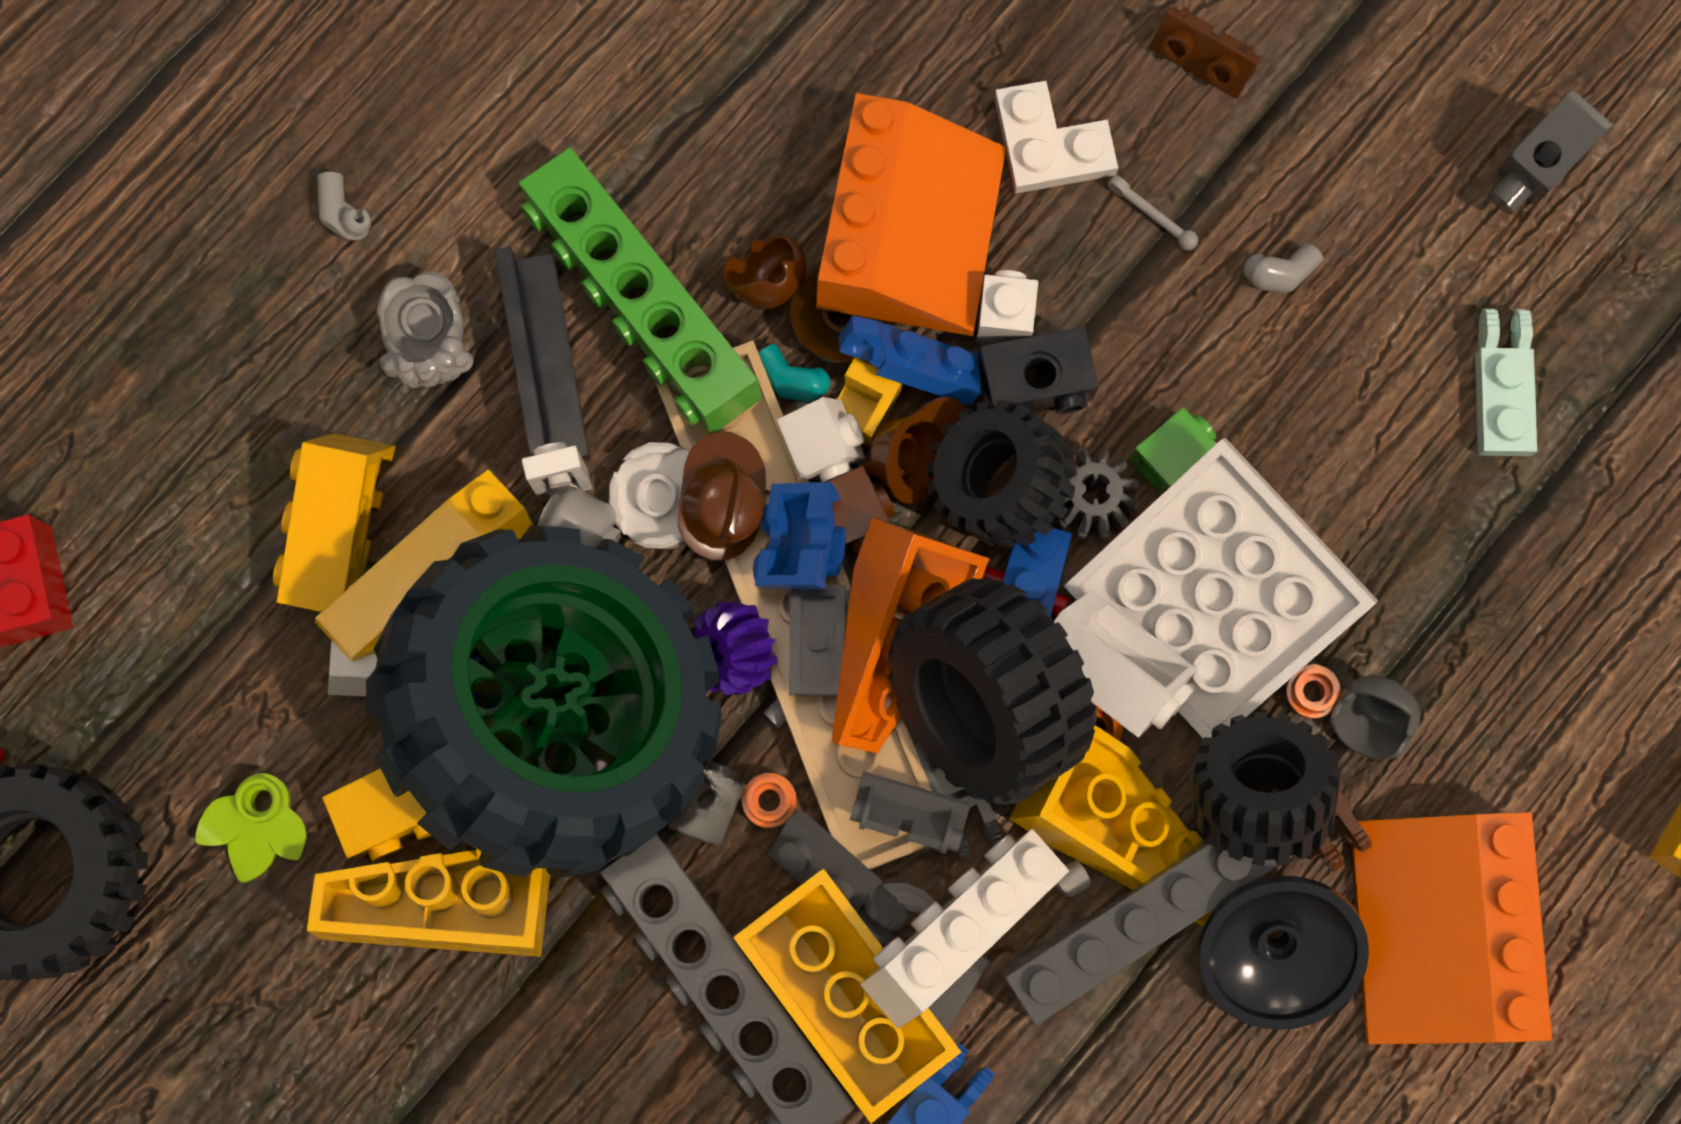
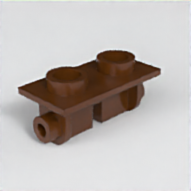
M1172 7L1170 10L1168 9L1149 48L1238 99L1249 77L1254 73L1262 57L1254 53L1256 48L1252 45L1250 47L1225 32L1220 38L1212 35L1215 27L1190 13L1186 7L1181 11L1175 7Z

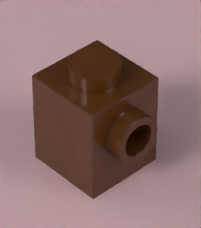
M864 466L828 481L832 482L840 496V500L833 502L832 506L835 527L846 528L845 554L853 550L855 556L859 555L871 518L890 523L888 518L895 515L893 505L884 487L879 486L874 489Z

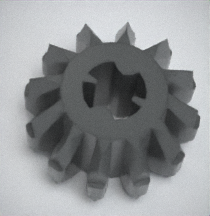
M1085 449L1079 450L1076 455L1077 476L1069 478V483L1076 487L1074 497L1065 498L1063 506L1068 511L1059 520L1058 526L1061 529L1069 527L1073 520L1079 523L1076 532L1078 539L1083 540L1086 538L1090 526H1094L1096 535L1100 540L1107 539L1110 534L1109 524L1119 530H1123L1128 524L1126 515L1123 512H1134L1138 507V501L1127 495L1137 488V479L1120 478L1128 466L1124 460L1118 461L1113 468L1106 465L1109 459V452L1107 450H1100L1095 463H1092L1090 455ZM1085 485L1088 486L1089 491L1093 485L1102 490L1103 494L1099 499L1101 504H1098L1097 499H1094L1092 504L1083 499L1082 496L1086 490Z

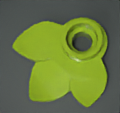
M260 773L246 778L237 788L235 795L221 797L212 801L205 809L198 823L195 842L205 846L228 845V855L233 871L241 883H247L265 873L274 862L276 854L289 860H300L306 845L307 833L303 819L290 808L291 798L286 784L274 775ZM267 791L272 797V804L269 809L261 812L257 809L255 800L258 794Z

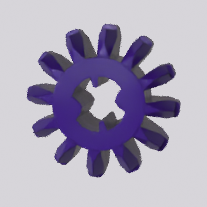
M727 601L716 604L714 608L707 609L702 615L695 617L696 630L692 632V635L695 639L708 636L719 672V683L710 691H722L725 695H740L750 692L752 688L760 686L763 682L771 679L770 667L778 662L777 657L772 652L771 645L777 639L769 636L767 631L769 619L759 618L756 605H745L740 601L735 603Z

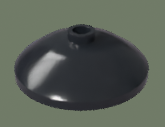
M1277 876L1257 880L1231 893L1221 901L1208 917L1198 945V963L1202 980L1216 1004L1233 1018L1243 1023L1273 1030L1295 1029L1308 1026L1335 1013L1357 991L1365 975L1369 958L1367 934L1361 918L1352 904L1330 886L1313 879L1297 876ZM1279 930L1285 931L1284 934L1278 938L1268 937V935L1272 932Z

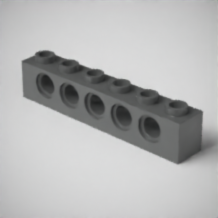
M657 833L656 836L629 856L623 855L600 872L608 883L600 890L619 916L628 910L640 927L633 934L640 947L652 961L661 956L673 974L665 979L671 990L684 1006L693 1001L706 1020L698 1026L717 1052L726 1047L739 1064L732 1070L738 1083L750 1098L760 1093L772 1112L765 1116L768 1124H834L855 1108L852 1099ZM654 886H665L673 897L672 908L665 916L653 918L644 909V896ZM688 930L699 932L706 943L703 957L695 963L684 962L676 953L675 946L678 937ZM720 975L731 977L739 988L738 1000L729 1008L715 1006L708 996L709 984L715 977ZM753 1021L766 1024L771 1030L773 1037L771 1047L759 1054L747 1051L741 1042L743 1027ZM784 1068H795L805 1077L806 1089L801 1096L795 1099L781 1097L774 1088V1076Z

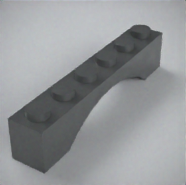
M1209 835L1182 857L1140 886L1086 919L1042 941L997 972L1025 1017L1037 1026L1216 908L1221 901L1237 889L1257 881L1277 868L1276 861L1265 860V866L1252 865L1253 859L1244 856L1241 861L1228 857V848L1224 847L1217 850L1209 843Z

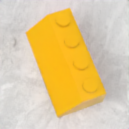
M824 868L733 937L870 1123L874 1122L961 1053V1050L929 1008L897 1029L860 986L879 967L873 961V958L883 947Z

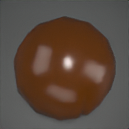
M776 234L763 241L752 239L750 241V253L747 257L743 259H737L733 256L727 257L721 275L726 288L742 303L758 310H770L784 304L795 294L806 275V255L799 244L790 236Z

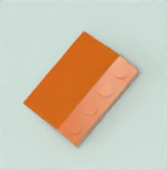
M856 93L818 276L816 308L973 336L1006 147L909 102Z
M1532 812L1358 821L1369 836L1372 845L1371 848L1363 853L1351 845L1355 906L1365 928L1369 944L1367 969L1361 982L1366 1044L1552 1041Z

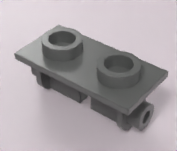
M864 771L850 820L860 823L859 829L864 830L867 828L894 837L898 836L899 830L910 833L908 841L938 849L940 853L945 854L947 849L958 852L971 803Z

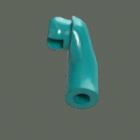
M776 344L769 345L758 352L772 389L780 398L812 402L826 394L830 389V378L825 370L819 367L810 369L789 366Z

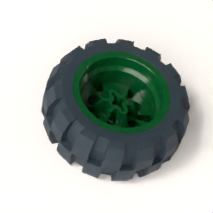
M531 525L521 539H517L513 530L497 529L462 542L449 559L434 561L407 591L401 602L392 612L374 646L377 663L375 670L366 680V722L372 731H381L384 745L377 752L375 758L393 794L399 797L409 791L426 812L417 824L450 851L462 841L481 851L478 863L482 867L523 878L536 868H546L548 874L559 879L598 871L608 862L621 855L629 856L656 836V833L682 814L704 784V766L702 764L716 754L722 717L721 702L707 699L706 693L719 683V672L708 636L695 639L685 621L693 613V607L669 578L659 587L638 569L644 559L643 556L612 539H603L596 548L580 544V529ZM542 634L556 639L553 650L549 649L545 654L542 653ZM474 647L487 661L486 668L470 658ZM505 654L515 656L520 662L507 661ZM565 668V669H567L568 671H570L571 673L569 674V673H567L566 671H564L563 669ZM604 682L610 696L592 697L591 695L596 691L595 685ZM518 691L519 694H518V696L514 699L515 693ZM472 692L482 694L489 703V709L477 706ZM540 692H541V694L543 695L544 698H547V699L539 698V699L533 700ZM587 720L592 724L595 735L589 734ZM528 722L531 724L533 730H529L523 723ZM585 753H592L606 762L608 766L598 771L585 756ZM547 755L556 759L562 767V774L551 771L545 763L544 756Z

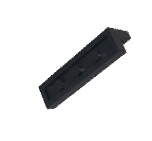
M511 247L496 249L495 253L530 456H534L533 451L540 446L563 442L566 444V448L576 445L583 461L591 459L554 254L517 260Z

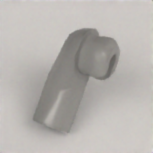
M337 172L318 174L317 189L320 222L344 240L356 241L364 238L371 227V218L365 209L362 208L359 211L345 202L344 176Z
M1305 242L1288 260L1266 257L1263 254L1251 256L1244 265V276L1247 280L1252 281V284L1258 289L1288 293L1303 282L1323 262L1324 258L1314 245Z

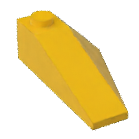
M488 469L446 500L315 618V623L351 662L375 653L374 646L392 612L401 602L407 591L434 561L449 559L462 542L497 529L513 530L517 539H521L533 523L524 506Z

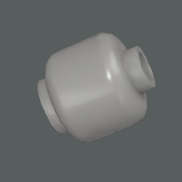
M576 488L567 490L563 495L554 493L547 502L537 526L580 529V544L596 548L603 539H612L618 543L621 531L614 528L616 521L614 507Z

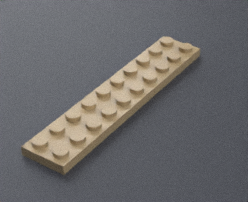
M750 341L733 349L757 377L762 399L717 432L737 434L746 438L758 450L765 465V506L769 502L772 484L810 482L808 479H801L777 422V419L783 417V414L754 341ZM703 364L694 365L687 370L685 375L690 378H700L708 373L710 367ZM668 382L662 386L656 383L679 445L690 450L700 438L709 435L700 422L691 426L686 421L673 401L678 395ZM761 520L760 527L752 544L742 554L724 561L740 602L745 605H756L759 618L769 619L767 629L769 636L777 639L771 645L772 652L777 657L778 662L770 667V680L831 836L869 870L927 848V846L908 841L910 835L908 832L899 830L898 836L894 837L867 828L864 830L859 829L860 823L850 820L864 771L932 791L903 717L900 718L879 752L873 753L832 742L837 697L789 696L791 589H762L755 586L753 576L755 557L760 554V549H767L770 542V536L765 534ZM842 565L838 576H827L825 583L826 585H846V631L851 585Z

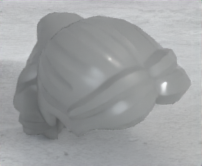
M427 271L417 275L414 279L408 277L391 279L385 285L377 307L381 337L387 353L380 358L381 368L387 376L398 377L403 383L412 388H417L421 385L433 387L443 384L445 381L455 380L461 373L467 372L473 366V356L464 349L461 341L464 324L459 306L460 298L452 283L442 274Z

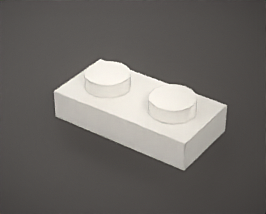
M563 442L546 444L536 448L533 451L534 456L522 459L526 479L541 502L548 501L554 493L563 495L567 490L574 488L582 491L593 489L588 469L576 445L566 448V444Z

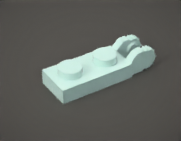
M1482 309L1479 316V350L1475 353L1478 455L1531 457L1537 452L1534 349H1530L1533 337L1531 311L1515 309L1511 319V348H1497L1500 336L1498 310Z

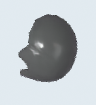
M1371 674L1351 681L1344 688L1331 713L1330 722L1338 739L1354 752L1373 759H1395L1403 754L1407 745L1414 737L1420 725L1421 711L1419 710V703L1412 692L1394 679Z

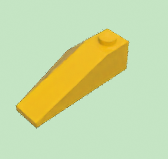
M1095 725L1093 740L1084 759L1034 794L1018 802L1009 819L1027 831L1033 829L1045 843L1074 859H1078L1085 865L1121 884L1135 889L1171 865L1203 840L1196 831H1189L1169 806L1172 803L1171 799L1162 788L1156 789L1138 767L1141 762L1133 751ZM1213 910L1196 920L1195 923L1204 927Z

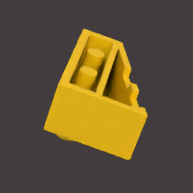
M381 768L322 797L347 859L369 854L372 862L378 861L401 851L403 847L400 841L416 835L417 840L431 836L417 824L426 814L425 810L409 791L396 797Z

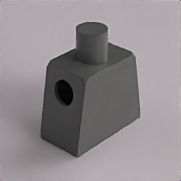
M1572 89L1500 166L1497 171L1503 179L1489 192V198L1500 210L1509 215H1512L1526 200L1537 205L1613 124Z

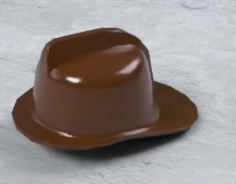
M939 397L926 403L910 416L894 418L880 425L873 436L870 445V455L862 462L866 473L874 475L879 482L890 488L893 496L902 503L915 504L928 494L927 484L934 480L926 474L927 462H933L936 456L930 451L934 441L941 443L946 435L941 431L948 422L955 425L959 421L958 413L966 409V406L956 398Z
M714 432L704 436L689 450L684 465L678 504V528L683 541L694 553L710 560H728L742 554L754 541L764 515L765 465L758 450L746 438L732 432Z

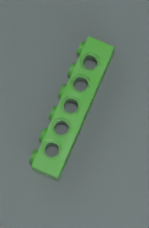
M571 147L519 182L526 203L520 207L528 221L537 232L546 228L555 239L550 245L558 259L566 269L570 270L576 266L585 279L580 283L588 297L598 308L605 304L616 316V318L611 320V323L621 339L629 347L635 343L639 345L647 355L642 360L645 368L659 386L664 385L666 382L670 384L678 395L673 401L691 426L700 422L708 434L717 432L762 399L757 377ZM572 213H585L578 221H564ZM609 249L616 251L615 254L607 260L594 259V257L603 250ZM642 287L647 289L645 294L637 299L624 298V295L633 288ZM664 326L679 328L669 338H657L654 336ZM703 364L710 367L708 373L700 378H690L685 375L687 370L694 365Z

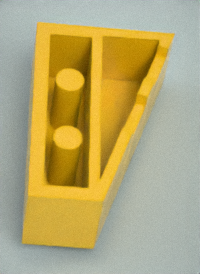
M333 433L302 442L301 449L298 448L295 451L290 467L291 480L296 481L293 502L290 501L286 505L282 517V532L287 534L285 553L278 557L273 573V583L275 586H279L277 603L322 612L364 575L372 544L370 540H366L371 508L380 510L384 495L383 492L375 490V484L381 460L392 461L395 445Z

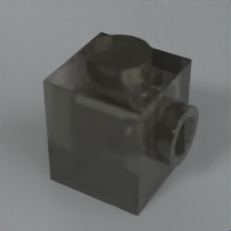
M708 760L704 769V784L682 814L671 821L669 828L724 849L746 788L745 784L736 781L739 771Z

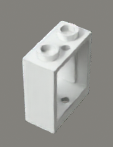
M1091 590L1062 610L1055 619L1054 623L1059 622L1068 634L1066 639L1073 651L1078 650L1084 662L1081 668L1085 678L1091 679L1094 690L1091 702L1138 738L1152 724L1161 730L1171 716L1176 715L1194 690L1186 683L1197 669L1094 590Z

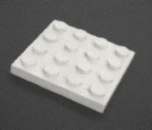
M1226 438L1221 439L1064 585L1076 600L1094 590L1197 669L1186 683L1194 691L1178 712L1203 739L1204 737L1211 738L1212 729L1220 723L1230 726L1232 717L1239 715L1247 717L1378 602L1370 591Z

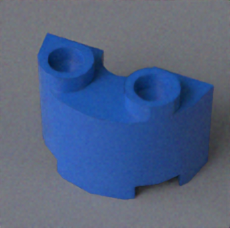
M832 482L780 483L771 485L769 502L764 506V515L762 517V527L765 534L770 536V542L767 549H760V554L755 557L753 564L755 586L762 589L827 588L825 583L827 576H838L845 554L846 528L835 527L832 506L833 502L840 500V496Z

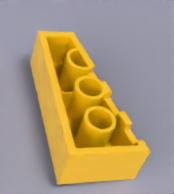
M478 849L447 855L439 853L420 856V859L392 864L386 862L315 874L307 931L320 940L541 957L550 874L547 873L546 868H536L523 878L484 868L478 863L481 851Z

